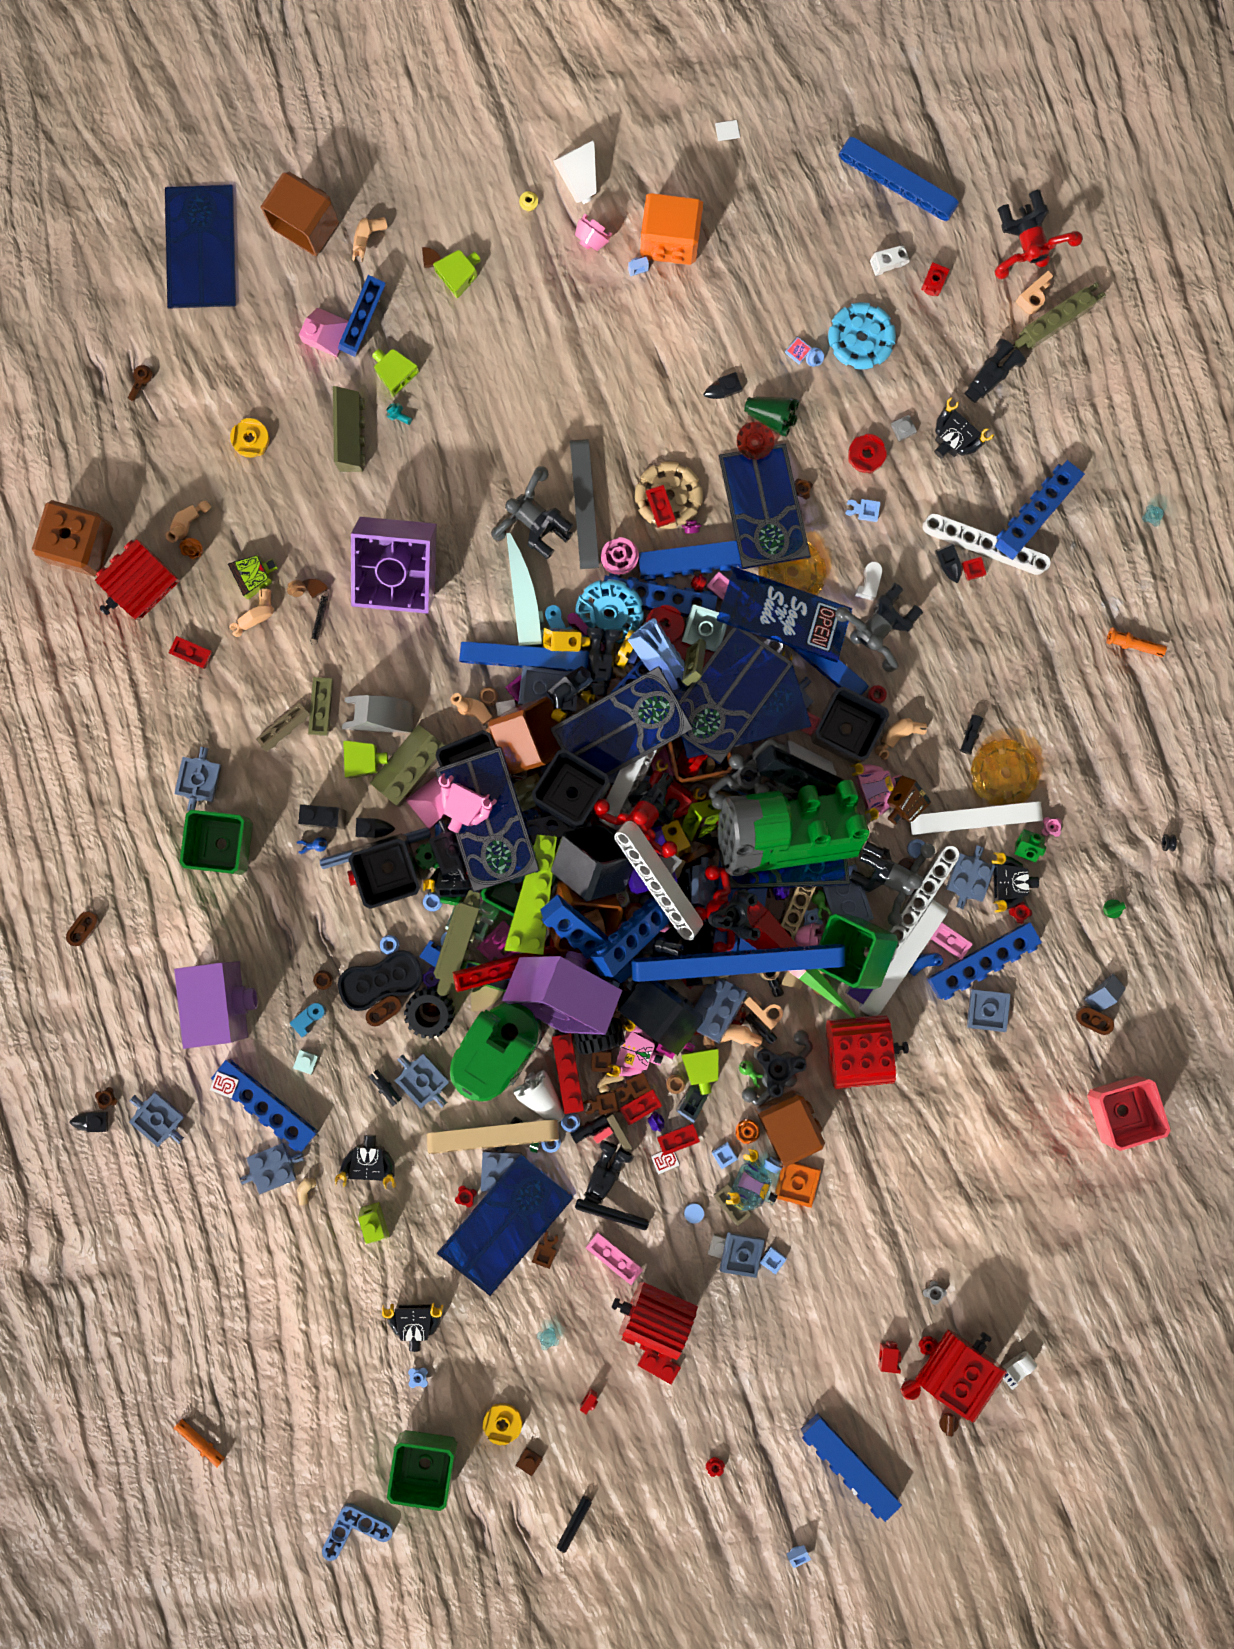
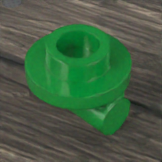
M1116 899L1106 901L1103 906L1104 914L1109 918H1118L1123 910L1126 909L1124 902Z

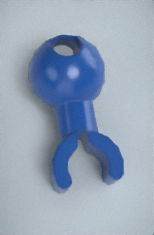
M317 837L313 842L297 841V844L307 846L304 850L298 851L299 854H305L312 849L322 852L328 846L327 840L323 837Z

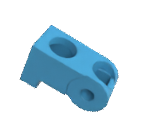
M551 605L547 607L545 616L550 628L572 629L571 626L565 627L561 609L558 606Z
M313 1003L294 1018L290 1025L303 1038L310 1033L307 1027L326 1015V1007L322 1003Z

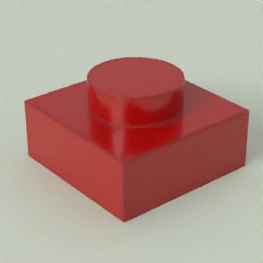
M982 557L962 562L967 581L987 575Z
M590 1389L581 1402L580 1411L584 1414H587L589 1410L593 1411L598 1403L596 1391Z

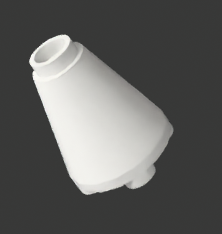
M544 1070L537 1074L534 1072L530 1073L525 1077L526 1082L514 1089L513 1093L516 1098L545 1120H558L560 1122L565 1114L548 1074Z

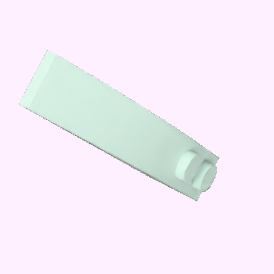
M506 533L519 646L543 647L544 630H541L540 623L544 622L543 612L538 609L534 587L522 554L511 533Z

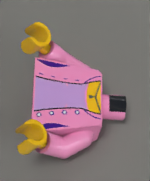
M857 763L850 765V767L856 769L852 776H856L855 778L866 808L865 814H871V819L869 820L871 822L886 813L890 808L887 799L901 778V775L891 778L888 770L884 771L882 767L871 764Z

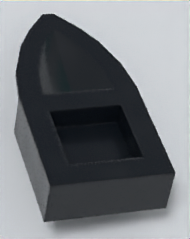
M734 372L718 378V381L712 383L706 389L703 396L710 399H722L742 392L743 389L737 373Z
M951 543L935 550V554L940 568L944 571L945 575L953 582L958 583L961 576V563L956 548Z
M356 818L355 837L379 838L395 830L394 826L384 820Z
M108 1112L82 1113L72 1118L69 1123L82 1131L107 1132Z

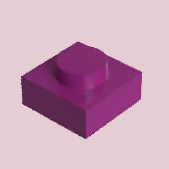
M521 675L505 687L516 702L519 701Z

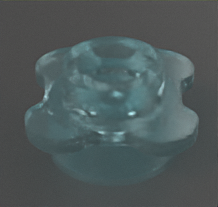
M1148 505L1142 520L1157 527L1164 516V510Z
M549 1327L547 1330L537 1333V1339L541 1342L542 1350L546 1351L549 1347L559 1344L554 1328Z

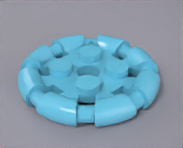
M867 302L853 303L848 308H842L832 319L833 324L829 327L828 331L829 345L833 348L835 357L846 366L847 364L854 366V369H870L876 364L880 365L892 353L893 350L891 348L896 342V329L890 322L891 317L879 306L876 308ZM866 313L874 315L873 318L865 317ZM854 314L855 317L851 320L849 315ZM883 324L884 327H885V329L882 330V331H880V330H881L880 325ZM840 326L845 328L844 332L839 330ZM860 332L865 333L867 339L860 341L857 338V334ZM880 341L884 342L885 346H879ZM844 342L846 347L841 348L839 344ZM872 352L874 357L870 359L867 354ZM851 354L858 356V359L850 357Z
M608 579V581L603 582L601 580L595 581L584 589L585 592L579 595L577 599L575 613L589 628L597 626L604 629L603 644H605V630L623 631L622 639L616 641V643L621 644L624 642L629 629L636 631L642 626L644 611L641 607L643 605L642 600L633 588L630 589L622 581ZM602 589H609V594H603ZM621 592L626 595L625 599L619 595ZM590 597L594 599L593 603L588 601ZM628 608H634V612L629 613ZM606 609H611L614 611L615 615L612 617H607L604 614V611ZM590 613V618L585 617V614ZM627 622L631 626L626 628L623 625Z

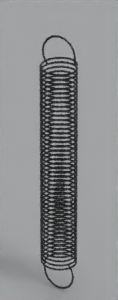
M324 595L321 596L318 615H316L315 629L313 628L312 639L316 638L317 642L319 638L318 625L319 634L322 626L321 612L322 616H324V601L325 604L328 601L327 596L324 597Z

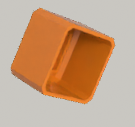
M653 193L647 194L641 231V256L647 257V260L687 265L693 264L697 257L703 201L693 198Z

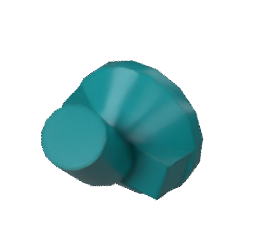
M392 403L387 407L386 417L390 420L398 419L407 425H410L412 422V418L401 413L404 408L400 403Z

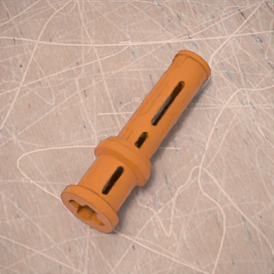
M1113 627L1108 632L1106 643L1109 645L1113 643L1122 646L1123 649L1133 648L1163 657L1167 650L1166 645L1134 637L1130 632L1123 633Z

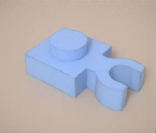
M861 499L860 504H858L854 500L847 501V505H852L854 510H846V515L852 516L856 513L859 514V520L878 521L880 502Z

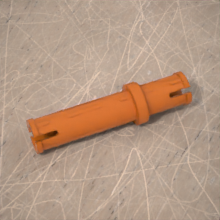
M183 1418L173 1428L201 1453L202 1457L205 1456L214 1464L216 1468L224 1461L225 1457L213 1447L214 1444L211 1442L209 1444Z

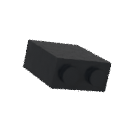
M300 804L298 824L306 827L345 830L346 810L339 807Z

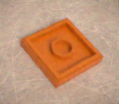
M796 1162L783 1167L780 1170L774 1193L778 1195L777 1199L812 1208L821 1169Z

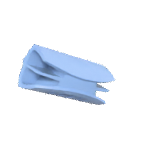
M655 618L651 619L635 631L627 640L649 671L659 666L672 691L688 688L682 682L685 661L681 659L680 654L676 651L674 645L671 644L670 639L666 636ZM658 683L663 692L669 694L667 690L660 683ZM682 693L675 695L677 700L682 697Z

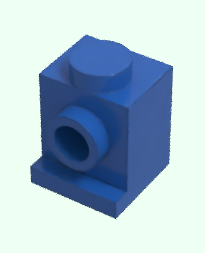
M430 940L419 957L436 967L442 947L439 945L434 947L435 942Z

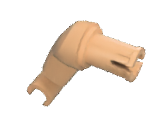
M365 217L359 221L354 235L353 261L356 256L361 257V262L364 261L367 241L371 232L387 229L385 217L371 220Z
M202 501L197 507L192 504L177 512L170 526V531L166 533V539L171 543L176 542L178 539H184L189 532L190 523L200 516L198 511L201 510L205 514L212 506L207 501Z
M260 589L259 606L249 610L237 620L239 624L232 623L230 625L232 631L237 628L233 632L235 637L241 636L243 629L247 630L273 615L274 608L271 606L272 591L270 589Z
M459 693L452 695L451 703L457 706L459 713L469 717H476L482 725H489L493 717L484 703L472 698H464Z
M911 718L898 720L888 727L881 739L883 745L877 746L875 753L883 760L889 757L888 747L893 748L900 738L906 737L911 733L926 734L927 730L920 728H927V724L925 722H913Z
M730 1024L720 1042L734 1040L740 1044L749 1043L758 1047L759 1044H762V1036L752 1033L750 1028L746 1026ZM706 1036L703 1038V1045L706 1046V1049H713L715 1047V1042Z

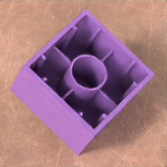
M359 517L351 532V606L428 614L435 596L437 524Z
M568 951L564 958L561 956L519 957L502 1001L508 1004L519 1003L526 1006L534 1013L538 1020L563 1033L606 1035L622 990L586 971L587 959L579 953Z
M240 961L174 969L183 1049L232 1043L248 1038L246 1013L249 1010L257 1009L258 1001L255 988L246 989L242 985Z

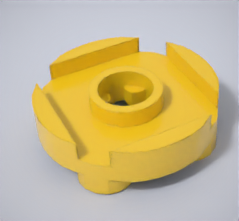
M246 418L241 420L240 423L232 428L230 440L234 449L244 457L261 456L269 445V433L266 427L256 419ZM249 434H252L255 438L251 442L245 439Z
M630 629L614 664L622 668L625 667L633 650L627 639L635 631Z
M506 1403L494 1404L486 1412L483 1419V1430L492 1443L507 1445L514 1439H517L521 1433L522 1418L520 1411L514 1406ZM502 1419L508 1423V1426H504L503 1429L497 1424Z

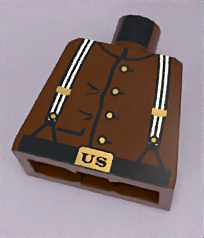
M901 776L887 799L888 805L893 810L887 818L895 825L901 819L913 822L931 804L930 799L916 780Z

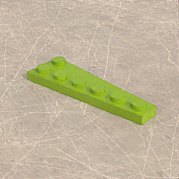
M537 835L533 852L539 871L525 875L505 944V951L544 955L547 926L542 921L543 916L540 909L550 901L553 877L551 867L555 858L557 837Z

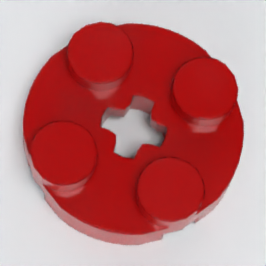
M865 434L855 438L848 450L849 463L853 468L862 473L870 474L878 470L883 465L887 456L883 441L873 434ZM869 449L872 457H864L862 451Z
M662 605L650 611L646 622L653 618L658 623L667 620L670 628L663 629V631L670 639L671 644L680 638L684 630V620L678 609L670 605Z
M695 745L689 747L691 754L702 751ZM683 748L676 760L678 774L683 777L696 776L700 770V765L708 755L705 754L688 759L685 748Z

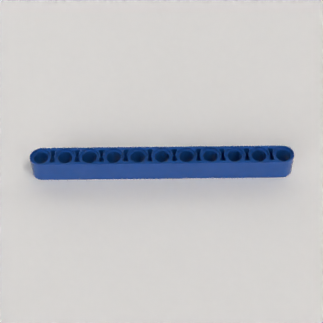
M843 944L687 954L680 957L676 955L645 957L631 960L632 980L638 982L835 968L846 965L845 945Z

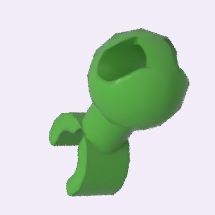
M815 890L811 901L817 904L819 909L818 917L820 920H823V909L828 912L829 916L832 915V912L824 903L825 893L821 890Z
M742 1061L739 1065L740 1073L749 1075L752 1078L753 1084L759 1088L756 1077L762 1078L763 1074L757 1073L754 1070L751 1061Z

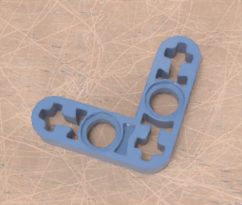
M346 1504L341 1509L323 1546L322 1555L328 1561L337 1559L352 1528L380 1542H387L392 1537L393 1526L389 1521L354 1504ZM349 1510H351L353 1516H350L349 1518H347V1517H346V1514H347L346 1512H348ZM358 1514H360L361 1516L359 1517L358 1522L356 1523L355 1520ZM369 1518L372 1521V1525L366 1528L362 1526L361 1520ZM378 1523V1526H377L375 1532L372 1531V1530L374 1529V1527H375V1524ZM338 1527L344 1528L345 1536H337L335 1529ZM384 1527L387 1528V1533H385V1535H381V1530H383ZM333 1542H337L334 1549L335 1552L329 1554L328 1552Z

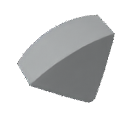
M377 695L345 697L344 702L355 705L354 720L345 722L342 725V729L410 733L413 731L415 707L410 702L401 698Z

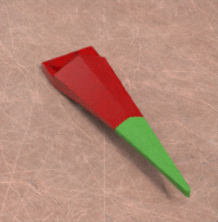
M757 901L755 906L747 905L748 921L753 928L760 930L761 936L756 941L743 939L756 949L799 947L771 912L759 901ZM818 969L788 971L851 1017L856 1018V1015Z

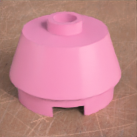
M584 214L581 220H578L575 236L581 239L580 244L588 250L592 247L598 251L610 242L609 239L612 233L610 231L607 234L604 233L605 228L593 219L589 222L587 220L588 215Z
M623 537L608 541L604 545L601 554L604 568L610 573L617 575L629 573L636 566L639 558L636 545Z
M814 922L799 927L794 939L795 943L798 946L819 945L824 933L822 931L824 925Z

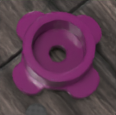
M697 520L686 521V525H682V527L685 529V533H698L702 524L697 523Z

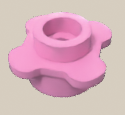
M1045 817L1043 819L1044 828L1042 829V834L1045 836L1049 834L1055 837L1060 836L1061 819Z

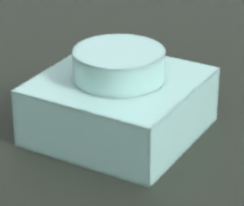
M301 1049L293 1068L312 1075L319 1056Z

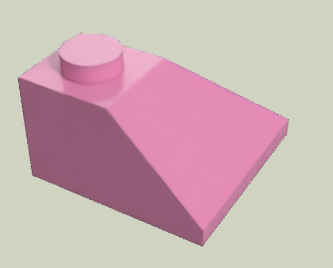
M316 308L306 318L299 336L303 343L338 357L340 352L338 345L348 320Z
M436 776L406 799L429 830L435 824H438V821L447 816L444 814L445 809L442 805L441 787Z

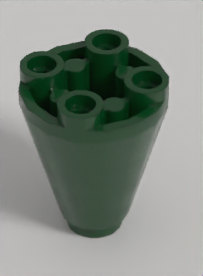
M748 397L744 411L777 434L787 437L790 427H794L797 422L795 412L800 401L794 398Z

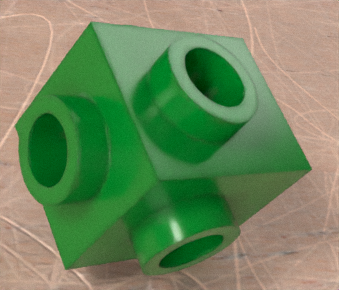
M1023 829L1015 843L1014 854L1036 863L1039 856L1042 857L1046 851V846L1044 845L1045 837Z
M428 842L426 845L421 844L416 850L417 855L415 858L418 859L416 863L424 870L427 868L429 870H433V868L436 870L439 866ZM428 852L432 854L429 860L425 858V854Z

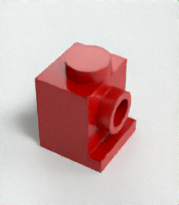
M932 262L921 290L927 295L939 296L950 269Z
M886 1341V1344L880 1343L878 1367L881 1372L901 1374V1369L898 1366V1363H901V1351L897 1347V1342Z

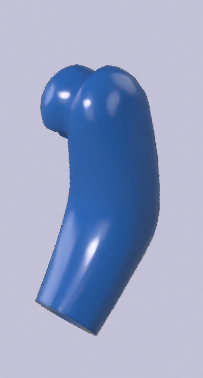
M939 953L919 955L908 972L915 976L925 967L941 966L943 958Z

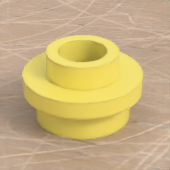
M527 191L520 196V206L524 210L532 211L537 207L538 197L535 193ZM531 198V202L528 203L525 201L526 199Z

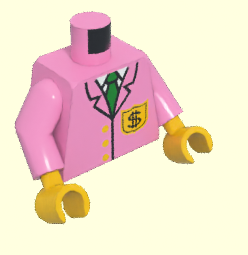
M628 1018L626 1020L629 1021V1025H622L626 1030L624 1036L626 1042L621 1046L616 1065L609 1064V1067H613V1072L607 1073L609 1076L617 1077L640 1074L643 1070H647L649 1062L661 1065L663 1054L653 1051L655 1047L653 1038Z

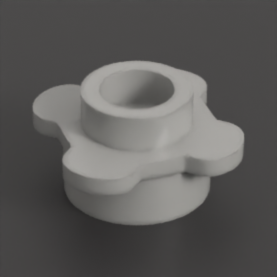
M931 1281L930 1286L923 1290V1295L928 1297L934 1305H937L947 1293L944 1288L938 1285L937 1281Z

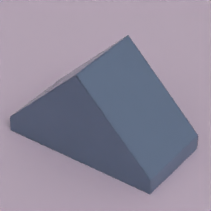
M1112 974L1088 994L1084 1000L1091 1008L1101 1012L1117 1003L1126 988Z
M692 1085L676 1108L677 1112L694 1123L708 1094L700 1095V1089Z

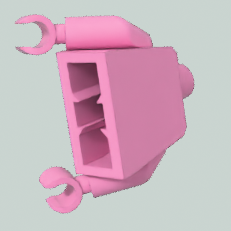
M443 773L439 778V784L441 785L442 805L445 809L444 814L452 818L448 829L459 833L463 824L473 826L487 819L492 806L496 804L497 800L491 801L489 794L484 797L459 783H452L451 785L454 777L450 775L447 780L445 773Z

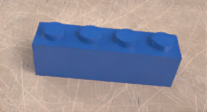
M370 275L367 276L339 342L338 350L356 357L385 288V282Z

